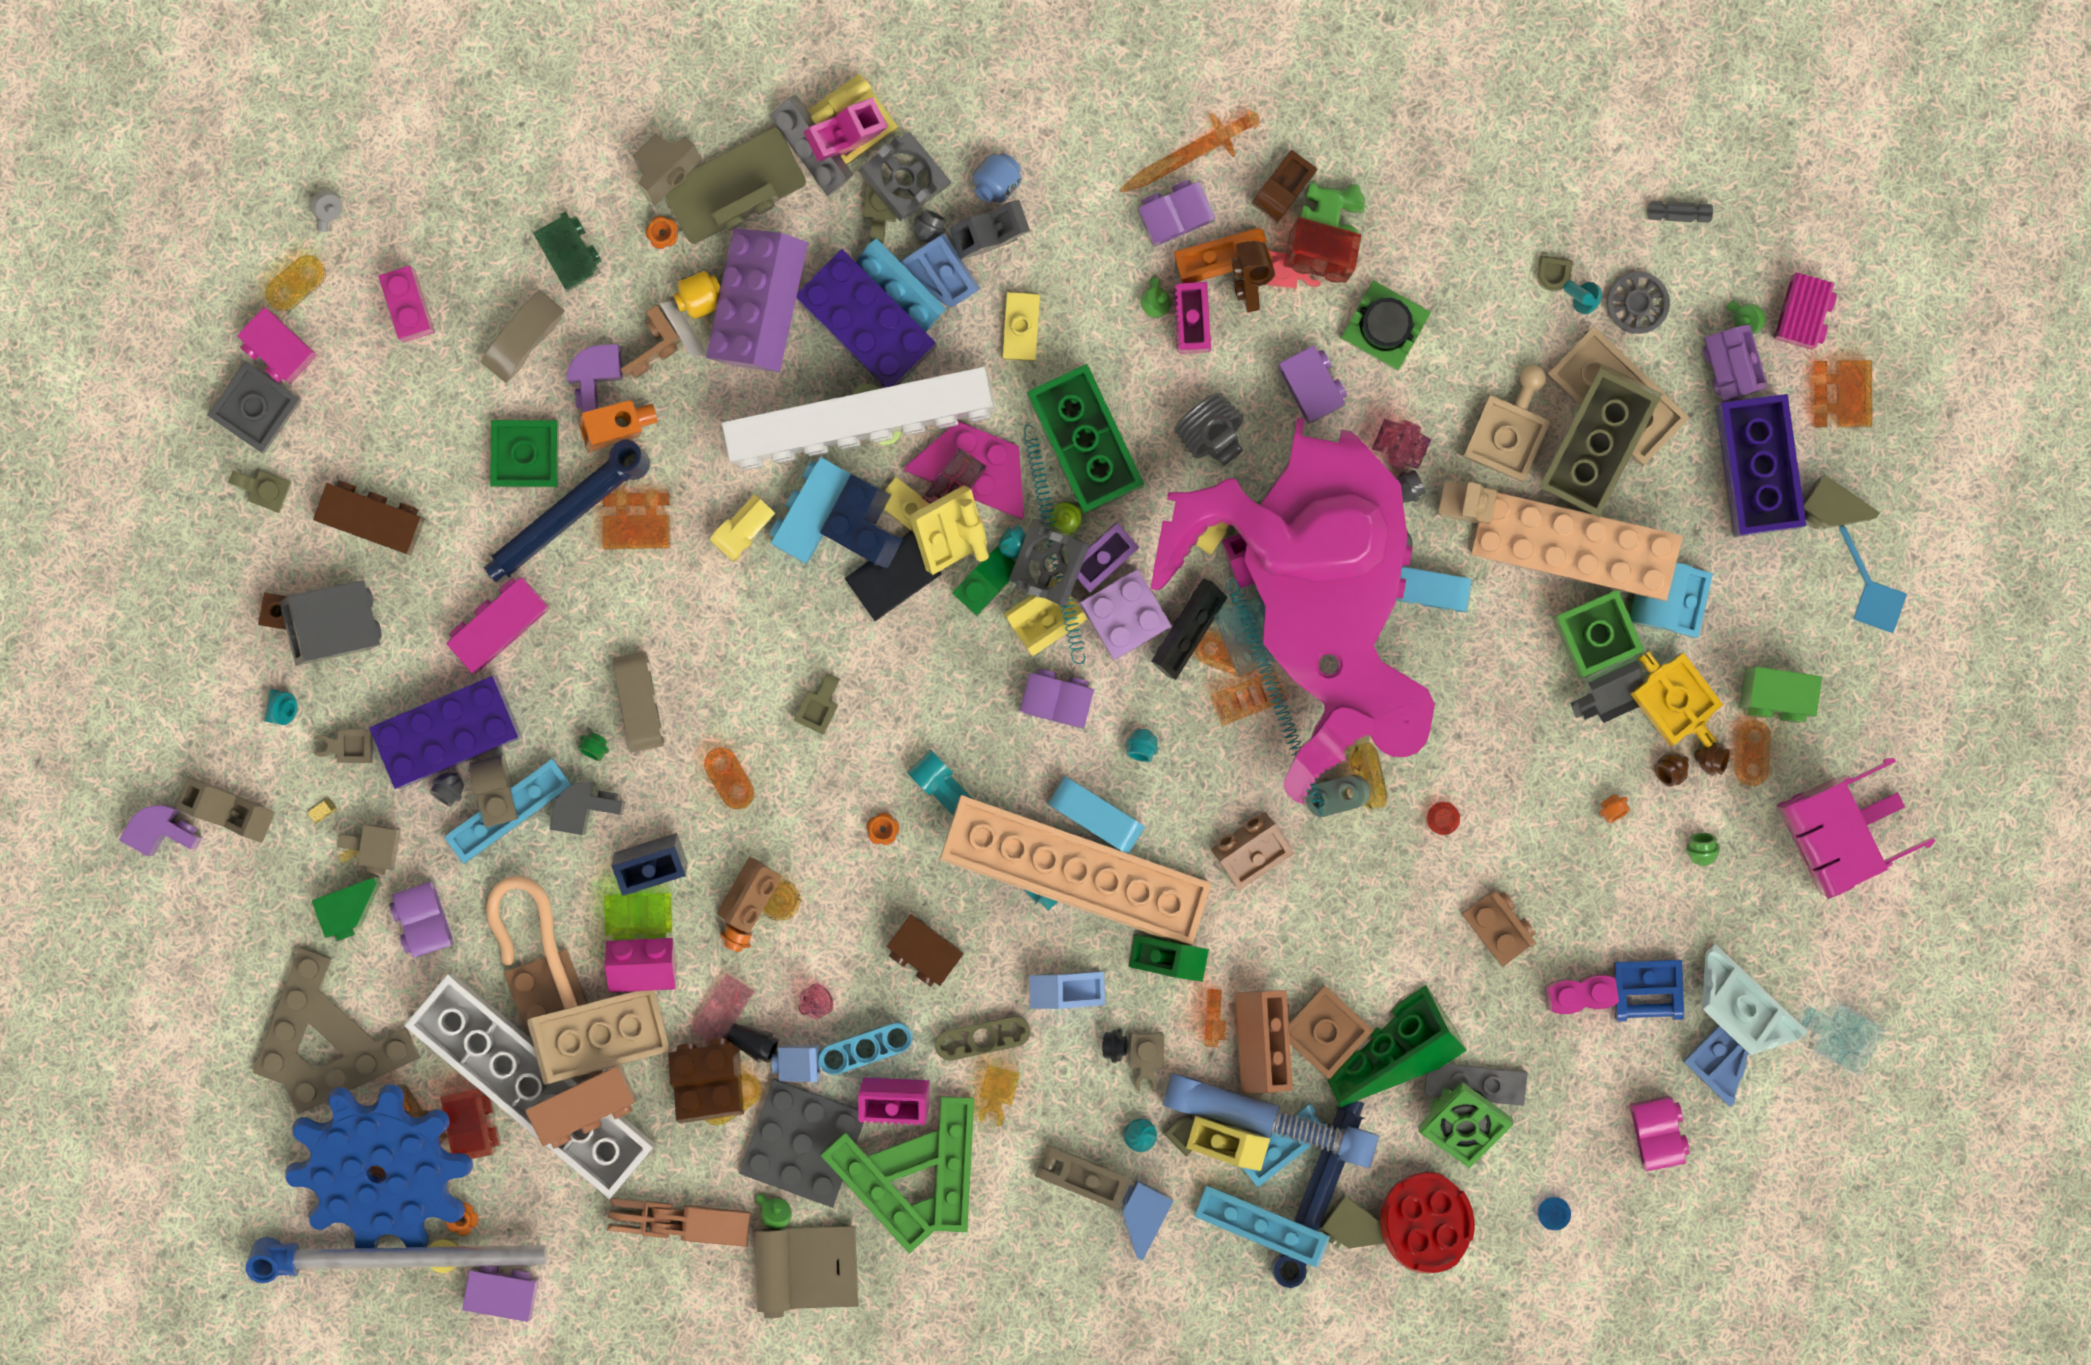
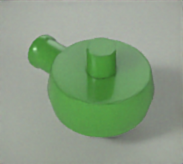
M1153 277L1149 280L1150 288L1142 294L1140 303L1143 311L1148 316L1159 318L1166 315L1170 310L1171 300L1167 292L1160 288V279Z
M1734 300L1727 305V310L1734 313L1735 327L1750 325L1753 334L1758 333L1764 327L1765 314L1758 305L1744 304L1740 306Z
M760 1193L755 1198V1202L762 1207L760 1215L765 1226L771 1229H782L788 1225L792 1217L790 1205L785 1200L779 1198L768 1200L763 1193Z

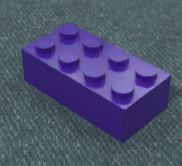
M843 249L797 293L796 300L884 388L899 385L937 347L936 342Z
M1788 394L1723 402L1715 406L1733 536L1742 537L1800 529L1807 526Z
M490 676L369 727L394 789H402L523 738L497 676Z

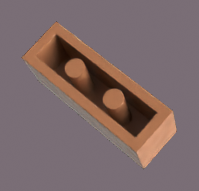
M1287 990L1235 993L1241 1093L1293 1091Z
M620 1064L525 1111L542 1147L551 1143L554 1149L571 1141L572 1139L569 1134L579 1129H582L583 1133L586 1134L602 1126L600 1119L610 1114L613 1115L615 1120L632 1112L633 1110L630 1105L638 1100Z

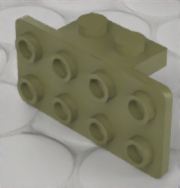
M774 127L693 169L687 174L684 182L678 187H674L665 198L688 241L692 244H697L725 228L729 231L739 227L746 222L744 218L755 212L757 215L771 210L775 207L774 202L803 188L806 185V179L781 131Z

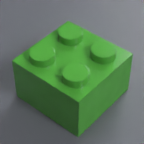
M1618 590L1611 591L1552 617L1578 678L1586 677L1644 652Z
M1762 667L1745 668L1739 708L1748 709V716L1767 718L1773 717V714L1777 713L1781 714V721L1806 722L1807 717L1817 716L1822 676Z

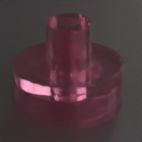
M815 983L800 993L798 1008L801 1014L808 1015L813 1019H820L833 1010V998L827 988Z

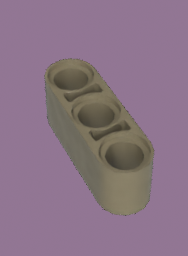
M646 651L613 658L623 720L631 752L664 746V739L659 729L661 728L658 707L657 703H654L653 698L655 691L651 670L648 671L647 663H649Z

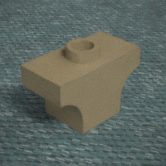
M656 133L632 156L643 173L638 184L646 198L655 206L674 187L681 185L687 174L702 161L695 145L686 137L678 142H667Z

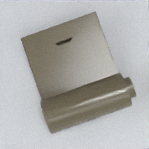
M856 1226L754 1230L757 1312H764V1318L784 1317V1311L795 1308L859 1306Z

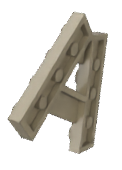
M299 947L253 1071L254 1074L284 1084L297 1114H301L328 1101L329 1093L336 1087H343L350 1091L421 1058L407 1028L375 1042L320 990L332 958ZM308 1023L340 1051L344 1057L315 1070L298 1055L297 1052Z

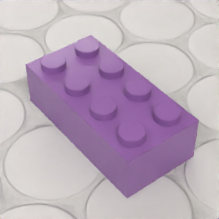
M741 228L733 229L706 358L736 367L772 372L781 371L808 242L779 232Z

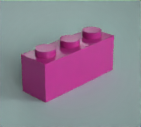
M514 577L509 579L498 590L501 593L498 598L492 603L489 599L483 602L473 612L476 617L467 625L464 621L461 622L448 634L451 639L446 643L447 646L471 673L477 674L551 609L524 578L520 577L517 581Z

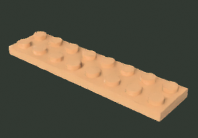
M963 795L959 797L939 860L1172 942L1193 946L1212 884Z

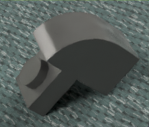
M1019 200L1010 201L989 213L969 217L949 228L960 259L980 255L1017 241L1019 236L1030 231Z
M593 782L576 783L566 788L555 801L549 830L586 835L590 810L623 815L625 801H619L617 793L600 790L598 797L593 796L595 785Z

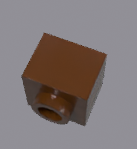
M264 592L258 625L286 630L283 615L275 618L272 614V609L276 605H280L279 601L288 596Z

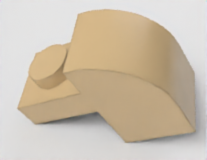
M1444 481L1438 514L1441 517L1490 524L1497 490L1484 488L1482 484L1468 482V485Z

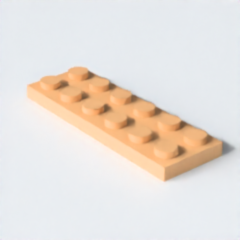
M1497 492L1491 523H1479L1471 555L1667 602L1683 536Z

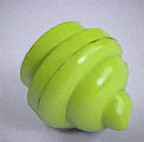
M1061 502L1052 508L1054 511L1050 512L1049 516L1055 515V517H1050L1049 522H1057L1050 524L1051 526L1058 527L1059 530L1070 535L1080 528L1082 514L1076 505L1070 502Z

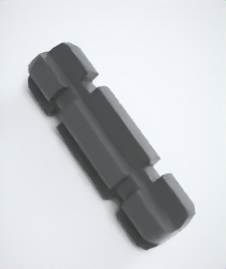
M1651 201L1647 207V216L1650 220L1666 218V221L1692 222L1696 219L1697 222L1709 223L1713 218V206L1702 203L1695 206V203L1668 202L1663 204L1662 201Z

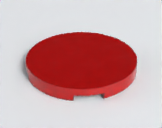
M1422 1172L1404 1177L1390 1189L1382 1205L1380 1226L1384 1243L1396 1261L1411 1271L1431 1274L1449 1270L1460 1262L1470 1241H1473L1475 1219L1471 1203L1464 1191H1460L1453 1182L1442 1174Z

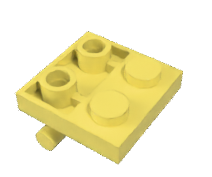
M860 73L808 110L812 121L818 124L836 117L848 106L872 97L874 98L888 127L873 140L842 155L841 158L847 165L898 130V126Z
M963 485L909 515L925 569L932 575L973 552L977 561H985L989 558L982 519L979 517L972 491L967 486Z

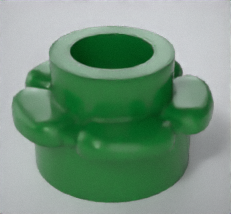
M590 732L588 737L585 735L579 737L582 741L577 749L585 756L601 761L604 754L609 753V749L605 746L607 740L600 735Z

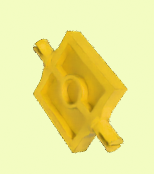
M1649 650L1639 656L1637 659L1640 660L1649 672V675L1644 683L1632 691L1630 695L1668 745L1674 746L1686 735L1693 733L1697 735L1705 748L1715 743L1717 739L1705 724L1711 715L1723 706V703L1685 653H1679L1667 664L1659 665Z

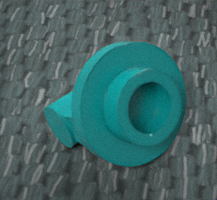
M1571 280L1565 283L1563 287L1564 292L1573 297V307L1577 312L1584 315L1589 314L1599 306L1602 297L1599 285L1594 282H1586L1579 286Z
M270 689L264 722L287 725L292 722L298 708L295 696L289 692Z

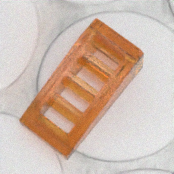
M1275 670L1274 673H1272L1269 676H1277ZM1271 672L1221 690L1210 696L1222 727L1283 702L1271 703L1272 700L1281 695L1273 696V699L1269 701L1266 697L1261 683L1268 682L1273 678L1262 679V677ZM1277 676L1276 679L1271 682H1279V684L1273 688H1281V690L1276 694L1282 693L1283 696L1278 700L1285 699L1287 701V698L1284 694V691ZM1277 683L1270 684V685H1268V686H1269V688H1270V687L1274 686V685L1277 684ZM1254 686L1261 704L1259 705L1255 704L1249 688ZM1279 689L1271 690V693H1274ZM1237 692H1242L1248 709H1242L1236 694ZM1229 696L1230 702L1235 712V714L1233 715L1225 699V697Z

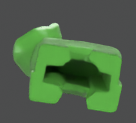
M1311 182L1307 199L1317 202L1318 205L1315 210H1311L1309 206L1304 205L1299 225L1308 228L1313 227L1324 234L1349 236L1352 239H1356L1359 236V231L1354 226L1340 225L1339 222L1341 209L1352 213H1362L1365 211V196L1361 192L1360 186L1350 184L1347 188L1338 190L1335 188L1318 187L1316 183Z

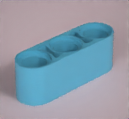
M1402 567L1400 578L1406 579L1403 599L1396 598V601L1411 604L1420 603L1423 606L1445 610L1448 608L1454 609L1457 612L1467 613L1472 579Z
M1066 776L1062 778L1047 802L1049 806L1127 854L1130 853L1146 828Z
M893 1022L831 1043L821 1051L819 1065L827 1074L836 1075L906 1051L913 1040L912 1030L905 1023ZM895 1028L902 1029L907 1035V1042L899 1047L893 1046L888 1039L889 1032ZM868 1039L874 1043L876 1050L872 1056L863 1057L858 1053L857 1043L860 1040ZM830 1050L841 1052L844 1058L842 1066L832 1068L827 1065L825 1060L826 1053Z

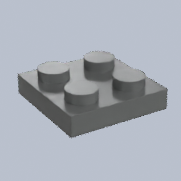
M245 361L207 416L262 454H265L302 399Z

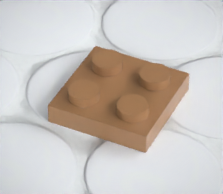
M568 949L558 952L577 1005L588 1004ZM546 957L504 972L527 1035L530 1034L528 1019L565 1010Z
M1325 985L1317 991L1289 1022L1290 1044L1328 1079L1335 1074L1374 1031Z

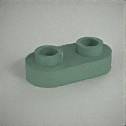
M1355 774L1312 787L1320 788L1314 794H1322L1324 799V805H1321L1323 816L1317 811L1318 807L1322 814L1319 801L1309 803L1319 795L1306 797V803L1314 815L1326 817L1364 806L1370 799L1371 789L1364 777ZM1348 787L1353 791L1352 798L1347 795ZM1318 789L1309 790L1307 795L1315 792Z

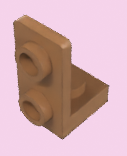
M657 305L646 312L651 320L645 324L656 340L661 336L664 340L622 367L620 370L626 378L630 375L634 378L641 376L651 368L648 363L659 356L664 360L678 350L676 345L681 340Z

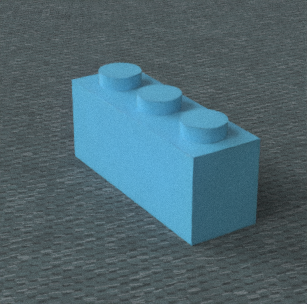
M822 457L818 459L817 463L811 461L802 476L806 480L801 491L795 489L786 504V507L790 510L784 521L778 518L770 531L769 536L773 537L771 544L807 565L824 536L820 532L851 474Z

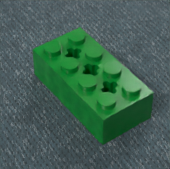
M1088 364L1027 392L1032 408L1083 515L1144 487V482ZM1070 402L1072 406L1079 405L1078 416L1072 418L1069 414L1064 415L1062 413L1063 410H1066L1064 404ZM1085 432L1087 436L1093 435L1095 440L1091 441L1092 446L1086 448L1084 445H1078L1076 442L1080 440L1078 434ZM1095 462H1099L1101 466H1108L1109 470L1105 471L1106 477L1100 478L1099 475L1093 476L1090 471L1094 470L1093 464Z

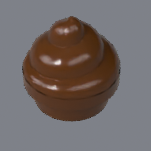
M1715 742L1708 748L1703 746L1700 750L1694 751V757L1706 774L1714 776L1717 773L1722 775L1729 762L1730 750L1723 748V744Z
M1669 753L1663 755L1655 766V773L1658 779L1669 787L1680 785L1688 777L1689 759L1679 754Z

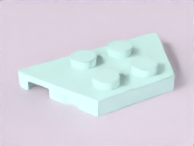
M1713 944L1706 950L1702 1009L1750 1055L1797 1041L1808 1033L1794 1017L1720 947Z

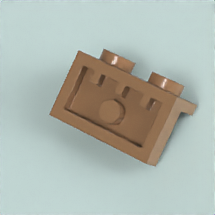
M1266 812L1250 818L1242 828L1233 834L1222 837L1217 845L1211 849L1239 891L1294 854L1276 824Z
M749 856L716 914L725 919L728 924L749 934L771 895L774 893L782 875Z
M1492 890L1464 911L1462 915L1498 963L1504 967L1527 948L1537 944L1532 938L1536 932L1525 918L1519 921L1512 912L1516 906L1504 891L1499 894L1496 890Z

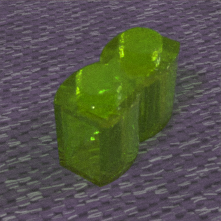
M672 893L627 894L624 896L622 894L604 895L605 935H613V941L633 940V934H646V939L666 938V933H673Z

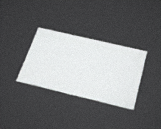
M676 301L661 303L660 305L691 357L695 358L706 355V350L684 313H680Z

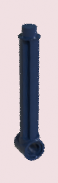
M621 440L615 443L611 448L606 463L495 554H491L493 560L483 567L495 582L505 575L510 578L512 573L623 482L644 477L650 467L648 454L634 441ZM630 454H635L634 462L629 466H624L626 457Z
M1356 1101L1342 1108L1336 1107L1337 1112L1332 1122L1333 1129L1339 1127V1129L1343 1128L1344 1130L1347 1126L1359 1128L1362 1119H1364L1360 1115L1365 1103ZM1326 1147L1321 1150L1294 1219L1295 1222L1319 1231L1345 1165V1161L1338 1159L1339 1154H1335L1331 1150L1327 1151ZM1279 1252V1255L1272 1261V1275L1283 1287L1294 1288L1305 1280L1307 1264ZM1287 1261L1295 1262L1298 1267L1297 1273L1291 1278H1284L1280 1274L1282 1264Z

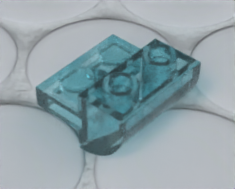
M1258 596L1240 606L1249 605V608L1243 612L1251 611V614L1245 618L1254 617L1249 623H1256L1251 629H1258V631L1253 635H1261L1255 641H1263L1265 605L1261 596ZM1235 606L1213 615L1237 676L1258 669L1257 666L1267 660L1255 662L1256 659L1265 654L1252 656L1262 648L1250 650L1260 642L1248 644V642L1258 636L1246 638V636L1256 630L1243 632L1252 626H1241L1250 619L1239 620L1248 613L1237 615L1239 611L1246 607L1235 609ZM1262 642V644H1260V645L1257 646V647H1261V646H1264V647H1265V645H1264L1263 642ZM1266 647L1264 650L1259 652H1267V655L1261 659H1270L1267 663L1263 665L1277 662V660L1273 657V655L1269 652V650Z

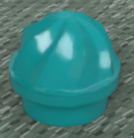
M1019 525L1012 529L1008 527L999 538L1000 552L1011 559L1018 558L1026 537V533Z
M1148 729L1136 730L1126 741V747L1128 748L1127 756L1140 762H1151L1153 755H1156L1159 750L1157 747V737Z
M1141 1118L1135 1119L1126 1126L1124 1140L1133 1151L1145 1152L1155 1145L1157 1131L1150 1121Z

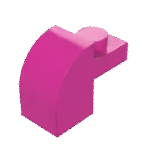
M872 97L846 107L836 117L810 126L803 133L819 162L837 154L842 156L863 146L877 137L888 126Z

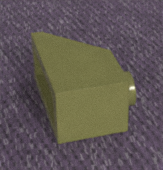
M1826 475L1818 478L1803 500L1806 524L1817 530L1820 526L1826 529L1870 521L1877 518L1880 514L1879 511Z
M1344 1194L1320 1226L1325 1231L1324 1234L1331 1236L1329 1243L1336 1248H1339L1341 1244L1348 1249L1384 1244L1380 1221Z

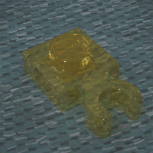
M988 1064L980 1098L988 1099L989 1101L980 1110L979 1122H984L987 1112L994 1111L998 1115L996 1126L1000 1127L1003 1124L1004 1112L1001 1108L1002 1103L1012 1106L1020 1072Z

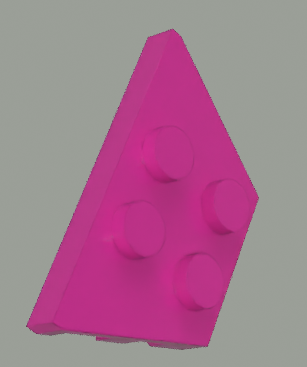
M958 421L957 426L950 427L908 463L904 469L905 472L932 483L943 472L951 477L950 484L946 489L950 490L953 480H955L962 486L965 485L971 489L975 501L1021 520L1024 517L1019 446ZM959 449L984 466L971 484L965 485L956 479L957 476L964 472L968 461L964 462L962 469L954 476L944 471Z

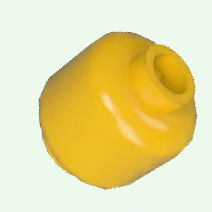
M702 270L678 280L677 288L679 292L673 294L680 313L687 311L692 319H698L716 311L721 288L715 274L710 276L707 271Z

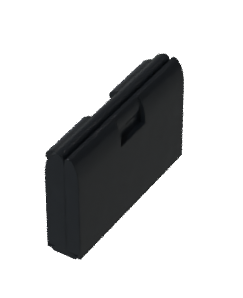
M912 531L902 537L903 541L888 568L868 561L844 578L874 621L880 619L942 575L940 571L934 575L926 571L916 537Z

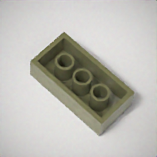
M1603 364L1561 443L1540 488L1600 517L1663 394Z

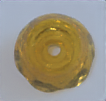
M781 879L763 909L764 914L775 921L792 918L797 913L801 903L800 892L792 882ZM778 897L783 899L782 903L777 902Z

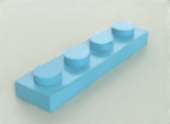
M551 759L511 788L519 819L485 828L481 811H479L444 838L461 862L466 864L557 798L572 784L556 761Z
M1207 1185L1194 1216L1315 1268L1319 1267L1331 1237Z

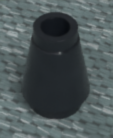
M737 1023L732 1025L727 1036V1040L730 1043H733L738 1049L758 1063L761 1061L769 1063L779 1043V1039L773 1037L772 1032Z

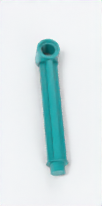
M931 749L907 771L910 777L929 796L933 794L952 816L961 795L973 799L951 776L953 772ZM1024 890L1035 902V905L1040 902L1047 911L1058 902Z

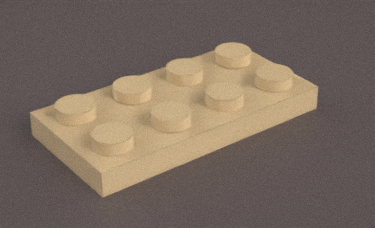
M1593 326L1554 366L1547 376L1579 407L1603 364L1662 393L1663 395L1631 455L1641 466H1644L1690 417Z
M655 990L635 991L527 1020L544 1085L671 1051Z

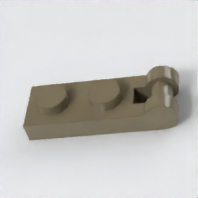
M1046 1144L1043 1152L1046 1156L1042 1167L1038 1166L1035 1177L1120 1210L1132 1178ZM1058 1161L1064 1163L1061 1174L1054 1172Z

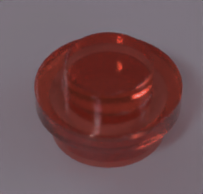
M1438 802L1427 813V824L1436 834H1451L1459 826V811L1451 803Z

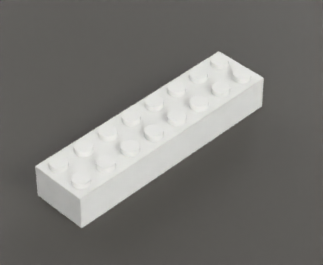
M985 367L722 422L730 462L740 468H744V470H751L763 467L764 460L772 459L776 463H784L796 460L795 454L802 452L811 457L828 453L827 447L835 445L841 447V450L861 446L860 440L868 438L871 441L873 440L874 443L893 439L892 433L903 431V434H906V436L926 432L925 426L934 424L939 429L957 426L958 419L969 417L971 422L987 420L991 418L990 413L996 412L997 409L989 372Z
M454 973L447 974L405 1024L409 1031L537 1139L539 1138L525 1110L582 1083L577 1077H572L544 1085L532 1039ZM612 1114L600 1119L602 1126L586 1134L583 1133L582 1129L569 1134L572 1140L553 1149L551 1143L546 1145L609 1199L614 1196L656 1146V1143L624 1116L614 1120Z

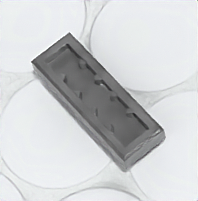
M1446 1064L1440 1069L1426 1074L1424 1095L1442 1097V1090L1444 1088L1452 1091L1463 1082L1470 1088L1481 1092L1492 1103L1524 1106L1528 1073Z

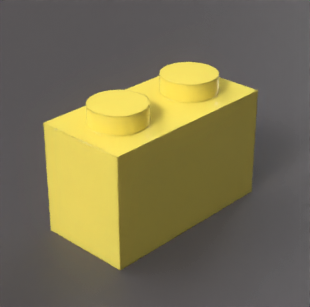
M1195 1116L1186 1148L1237 1167L1261 1171L1270 1139L1222 1122Z

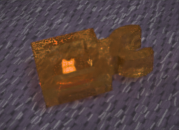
M1208 989L1204 1033L1205 1047L1218 1048L1219 1040H1225L1226 1020H1220L1221 989Z

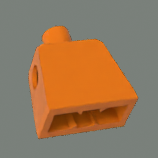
M628 400L581 413L578 423L587 452L590 453L613 446L621 440L638 438L642 433L641 427L658 423L653 404L635 408L633 401ZM615 419H625L628 426H618Z

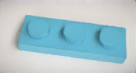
M877 238L866 247L856 260V263L925 332L936 323L946 310Z

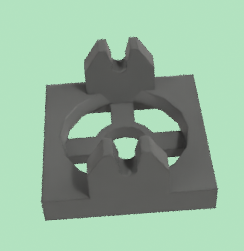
M910 131L902 137L897 135L891 143H886L877 152L875 157L862 165L858 170L900 222L951 184L950 179ZM909 154L916 157L918 161L912 166L901 165L893 155ZM883 163L892 171L891 181L886 185L881 175ZM926 169L928 171L929 183L927 188L921 190L916 184L917 175ZM899 170L909 172L912 176V184L909 186L900 185L895 178L896 172ZM896 190L908 191L914 199H904L894 195L893 192Z
M1032 519L1009 581L1016 584L1015 588L1025 590L1027 594L1046 598L1058 605L1066 606L1090 544L1041 520ZM1048 538L1053 540L1051 549L1044 552L1035 549L1036 544L1042 539ZM1064 546L1068 551V565L1065 564L1061 553ZM1054 553L1058 558V566L1053 572H1049L1045 567V560L1048 555ZM1031 559L1039 563L1041 570L1037 583L1029 572V562ZM1059 573L1064 575L1059 583L1048 587L1052 576H1056Z

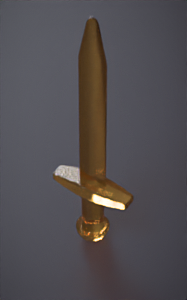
M1248 110L1245 111V116L1223 127L1219 119L1211 113L1210 119L1214 131L1140 170L1122 186L1120 192L1123 193L1147 186L1221 145L1224 146L1231 157H1235L1236 154L1230 138L1251 127L1256 129L1260 123L1259 115L1255 111Z

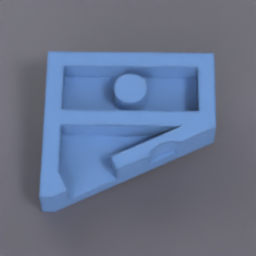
M945 233L900 260L909 272L930 293L936 296L937 300L950 308L980 289Z
M1717 1025L1683 1062L1716 1095L1731 1107L1735 1102V1094L1740 1079L1743 1077L1749 1053L1722 1027Z

